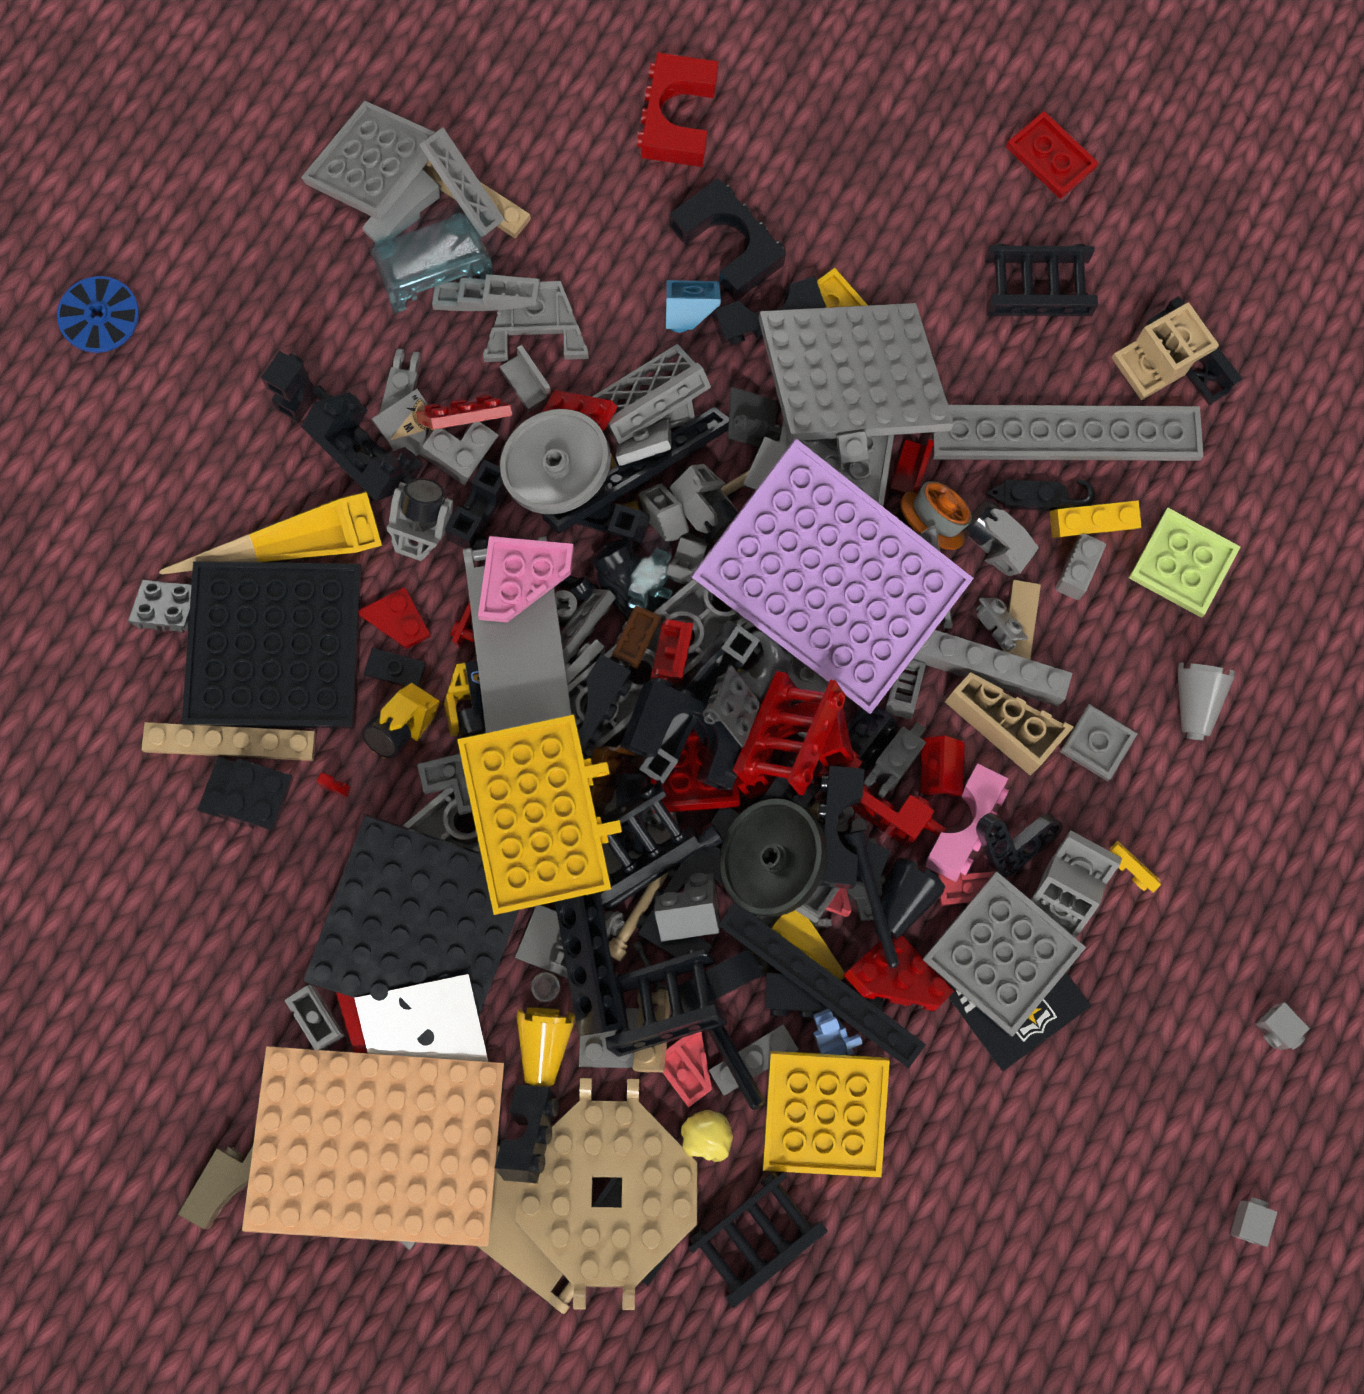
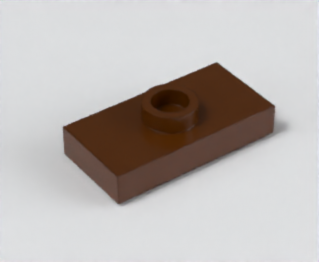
M635 605L612 653V658L638 669L662 616Z

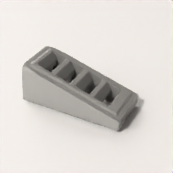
M913 659L910 661L905 670L917 672L918 674L915 676L904 672L901 673L891 686L885 709L886 712L891 715L912 719L926 663ZM899 679H900V680H903V681L915 683V685H910V684H906V683L899 682ZM896 690L912 694V696L896 693Z

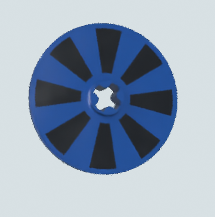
M104 276L89 277L75 283L65 292L57 309L58 326L66 340L76 348L92 353L107 352L124 344L133 335L139 321V306L132 291L122 282ZM97 311L98 313L102 312L103 316L101 318L99 316L94 317L93 314Z

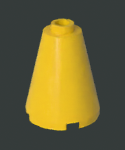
M530 1007L527 1008L526 1013L521 1008L517 1010L516 1017L525 1083L530 1084V1086L544 1087L554 1085L575 1023V1014L567 1011V1017L559 1016L560 1010Z

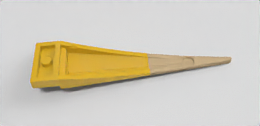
M365 491L335 499L163 568L159 573L169 574L192 571L193 561L269 562L356 553L382 546L368 493Z

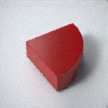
M323 772L320 773L316 781L321 788L345 797L348 796L351 789L348 784L336 781L334 777Z

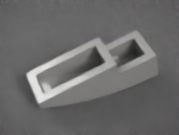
M422 169L383 218L378 220L371 216L362 227V230L381 248L419 220L420 212L440 198L439 185Z

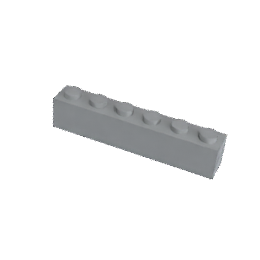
M937 630L933 631L913 658V660L926 663L927 666L965 678L971 672L1003 690L1057 707L1066 698L1073 674Z

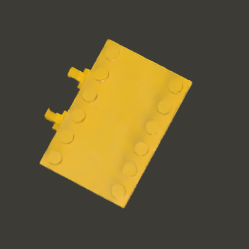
M574 715L457 739L494 915L611 890L602 844L609 843L607 835L622 832L621 823L618 820L602 824L601 817L596 818L589 786L593 785L592 778L609 775V767L607 762L592 765L591 758L583 759Z

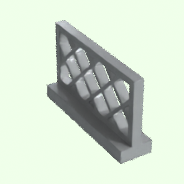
M676 344L592 397L611 399L615 404H617L619 399H628L625 405H617L616 414L612 416L607 425V428L620 445L633 437L635 432L646 429L710 389L711 385L703 367L699 363H695ZM677 355L679 356L677 363H668L670 359ZM651 371H656L654 377H645ZM664 371H673L671 376H662ZM633 385L631 391H622L625 387ZM641 385H650L649 390L639 391Z

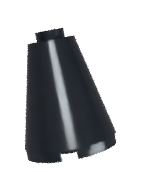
M898 858L893 864L881 898L891 937L894 940L903 935L945 891L944 883L928 869L925 872L916 869L918 863L906 858Z

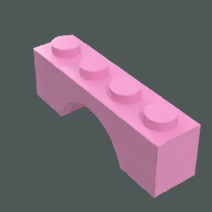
M977 763L961 797L971 810L972 824L965 830L957 833H941L928 857L925 867L957 882L961 873L967 875L973 863L969 856L973 850L978 852L982 845L976 832L977 823L988 813L997 815L993 809L996 804L1002 806L1009 790L1004 788L1008 778Z

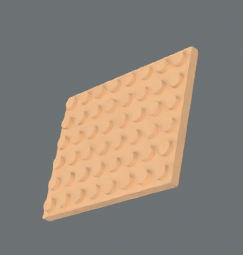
M266 1046L242 1231L488 1247L504 1063Z

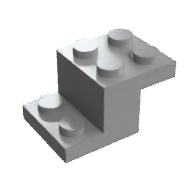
M1070 830L1044 869L1038 889L1030 900L1073 937L1077 938L1099 907L1106 884L1120 866L1122 858Z

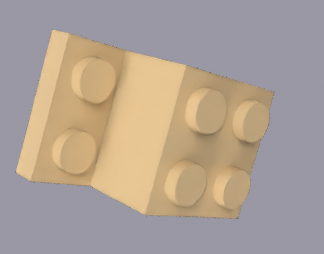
M1188 302L1144 327L1137 340L1114 353L1112 359L1138 397L1143 400L1185 376L1194 362L1215 351L1219 344Z

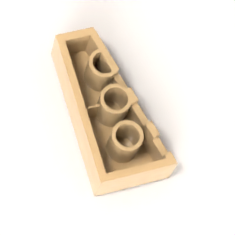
M971 672L945 701L947 705L1030 776L1073 729V726L1066 722L1061 723L1051 718V714L1032 708L1026 704V701L1004 693L1000 687Z

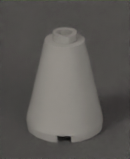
M1178 663L1181 730L1187 733L1186 738L1204 741V736H1210L1236 672L1230 670L1229 675L1223 674V668L1193 663L1190 664V669L1184 668V663Z

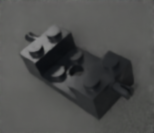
M317 385L312 390V394L320 401L314 402L301 427L375 501L394 495V491L399 487L400 482L406 484L408 481L416 479L424 465L416 458L413 452L403 447L387 453L359 426L368 410L360 403L356 396L350 392L332 396L321 385Z

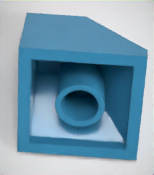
M667 280L666 329L681 333L693 330L721 303L719 281Z

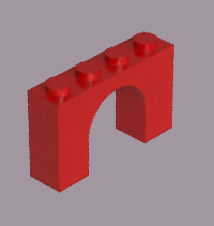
M657 52L656 63L651 62L649 78L653 79L652 86L647 85L645 101L649 102L648 109L643 108L641 124L645 125L644 132L639 131L637 147L641 148V158L703 167L707 131L680 127L670 123L663 116L661 107L668 99L677 95L686 94L714 98L719 61Z
M805 701L794 704L787 709L786 713L814 717L820 703ZM843 707L837 715L819 758L827 770L829 766H841L854 761ZM782 724L776 738L785 739L795 733H808L809 728ZM775 749L769 751L765 763H771V757ZM760 774L754 786L744 784L738 776L736 777L737 786L748 799L765 794L774 782L773 776Z

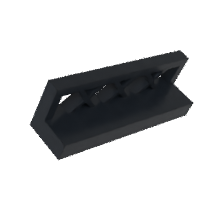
M1179 296L1169 302L1165 310L1150 318L1146 324L1149 325L1185 303ZM1219 347L1197 360L1204 365V373L1195 372L1190 367L1185 374L1209 406L1234 391L1243 380ZM1207 380L1217 382L1222 390L1213 396L1206 388Z

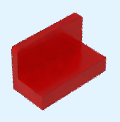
M929 439L926 446L905 440L889 492L902 496L910 491L918 493L934 440Z
M945 735L922 738L926 744L922 748L920 793L924 795L946 793L961 797L964 791V742Z

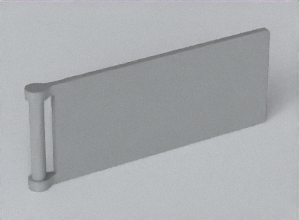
M547 536L538 537L536 541H547ZM472 548L463 549L486 733L572 715L554 588L508 623L479 620L478 611L485 566L475 568L474 562L486 560L487 548L472 550Z

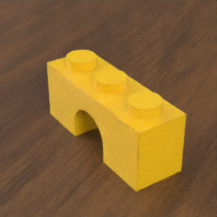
M1139 500L1049 511L1052 538L1141 528Z

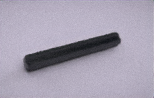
M724 1025L709 1029L708 1032L750 1108L756 1110L765 1104V1100Z

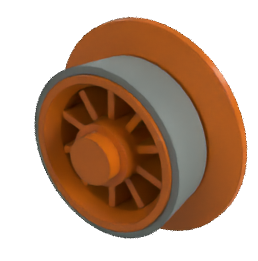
M928 481L918 493L910 491L903 495L900 501L902 513L917 534H920L930 526L936 525L940 548L956 550L964 544L965 534L962 530L971 523L972 514L968 505L956 492L941 483Z

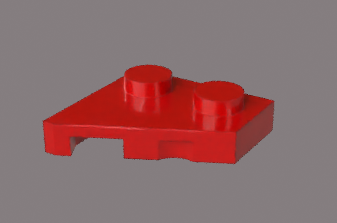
M405 587L359 610L361 619L375 626L384 635L394 639L396 643L406 650L431 637Z

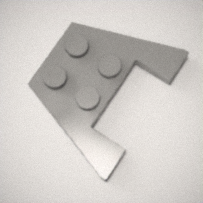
M561 281L540 282L536 306L498 310L494 327L489 335L490 339L487 348H485L483 353L484 362L508 361V335L564 334V359H589L587 346L583 341L581 331L576 323Z

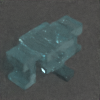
M656 548L649 559L643 557L631 575L632 585L628 589V595L631 597L628 606L634 608L637 605L645 609L648 605V591H651V596L655 598L657 595L666 599L670 598L672 590L664 587L668 579L666 573L668 563L671 560L670 553Z

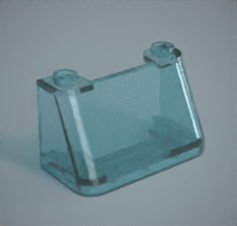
M462 213L455 214L447 220L390 240H380L375 243L371 250L373 262L394 314L406 310L405 302L410 297L412 300L418 299L416 293L463 276L473 279L472 275H476L480 279L485 280L486 274L493 275L489 254L477 230L468 217Z

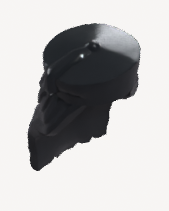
M621 539L604 544L603 547L590 556L589 560L597 570V579L601 590H610L616 597L612 603L628 621L635 605L654 613L670 599V596L660 580L649 569L646 562L637 554L631 552L633 546L630 541Z

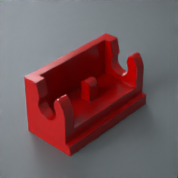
M669 619L662 623L651 679L660 678L673 684L682 685L694 623Z

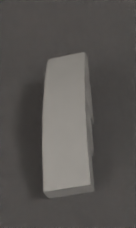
M486 274L485 280L461 278L460 283L436 281L432 301L433 310L494 311L536 306L540 279Z

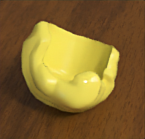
M704 1110L695 1113L684 1122L681 1128V1134L684 1138L682 1149L688 1156L704 1157L706 1160L721 1162L729 1156L733 1134L731 1126L723 1114Z

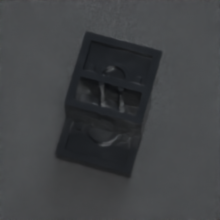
M217 757L197 810L254 829V826L274 832L294 777L237 758V761L233 762Z

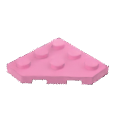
M489 536L478 611L479 620L508 623L571 575L574 544Z

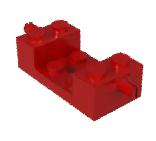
M852 750L854 761L840 767L859 768L862 761L858 759L859 755ZM823 767V769L820 771L817 777L820 780L822 773L827 774V769L825 767ZM863 785V798L860 803L851 805L855 813L906 848L914 842L923 828L928 829L938 837L946 830V827L932 819L933 817L931 816L934 810L930 808L931 804L920 796L913 797L910 794L899 811L895 812L893 810L894 806L883 798L876 799L869 794L870 790Z

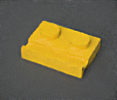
M1119 841L1110 848V852L1122 858L1118 868L1122 871L1127 868L1134 875L1132 881L1143 891L1148 888L1154 892L1161 885L1160 879Z

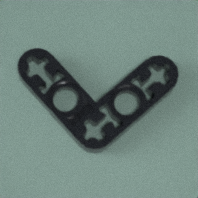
M993 813L984 815L976 826L977 835L990 866L1003 877H1008L1053 842L1062 831L1061 821L1049 813L1040 816L1013 839H1011L1004 821Z

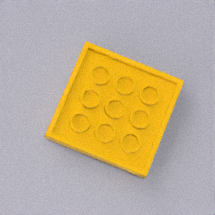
M770 1051L763 1171L882 1177L889 1058Z

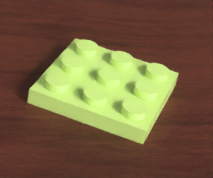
M1167 508L1131 572L1129 579L1202 618L1233 563L1240 546Z

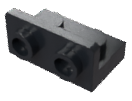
M877 706L871 714L861 707L847 725L851 748L859 755L858 759L862 761L860 766L866 771L872 764L876 763L882 750L894 739L899 728L893 715Z

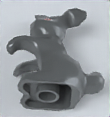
M753 631L751 634L758 638L762 646L757 644L752 652L757 660L748 671L741 668L736 672L762 705L776 671L788 674L794 655L764 632Z

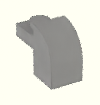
M691 533L683 534L680 538L675 557L669 564L666 573L669 575L668 578L686 585L692 581L691 575L706 557L710 543L700 536Z

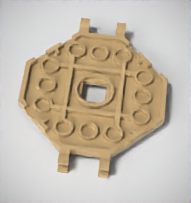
M580 1078V1101L552 1127V1140L546 1147L544 1155L545 1168L539 1175L538 1184L517 1182L515 1223L574 1286L573 1309L586 1310V1287H623L622 1310H635V1287L697 1225V1162L684 1152L682 1146L639 1102V1079H627V1101H592V1078ZM592 1178H622V1208L592 1207Z

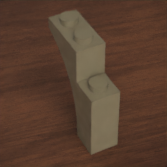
M228 1146L226 1150L216 1149L178 1215L202 1229L211 1228L228 1201L239 1190L248 1185L253 1146L244 1161L242 1160L243 1154Z

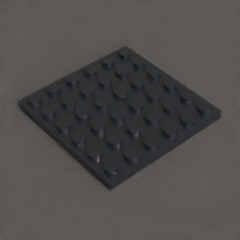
M193 561L182 725L354 729L361 564Z
M365 813L303 981L354 998L371 995L374 1000L381 1001L388 996V991L469 974L479 1018L519 910L493 914L480 852ZM401 997L399 998L401 1008L405 1010L412 1009Z

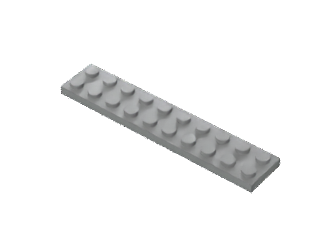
M948 405L954 422L952 431L932 432V440H934L932 447L933 459L1201 461L1204 457L1200 406Z

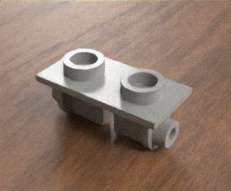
M998 598L979 599L982 604L976 609L978 612L977 617L988 631H992L995 626L998 627L992 636L1002 649L1011 651L1016 647V640L1028 639L1022 630V625L1013 619L1006 610L1007 607L1004 602Z

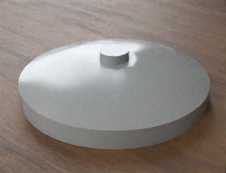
M567 409L545 411L524 421L511 434L501 455V477L510 495L524 508L541 514L568 512L586 503L602 487L610 468V447L598 424L585 414Z

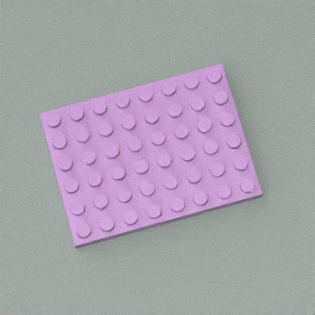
M798 439L793 440L691 575L695 581L829 682L830 679L836 680L846 696L870 714L974 579Z

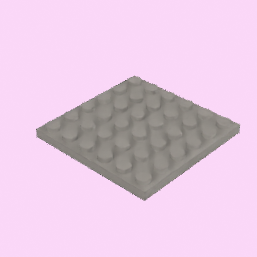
M916 303L760 311L759 323L789 441L794 439L799 441L835 439L837 434L862 430L866 431V436L952 431L954 422Z

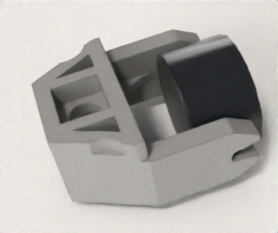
M705 464L691 465L670 486V489L675 498L681 502L684 515L695 529L700 531L706 540L712 544L719 540L737 516L738 510L721 490L725 485L723 480L718 478Z
M416 478L408 481L406 484L400 482L399 487L395 489L387 531L392 537V544L396 553L422 561L437 546L446 533L445 528L452 516L453 500L445 499V490L439 483L425 478ZM410 540L417 541L418 544H412Z
M990 499L984 501L972 512L971 523L962 530L988 554L984 561L995 566L1008 576L1021 573L1039 549L1025 528Z

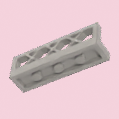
M444 128L439 129L419 144L481 237L488 234L505 220Z

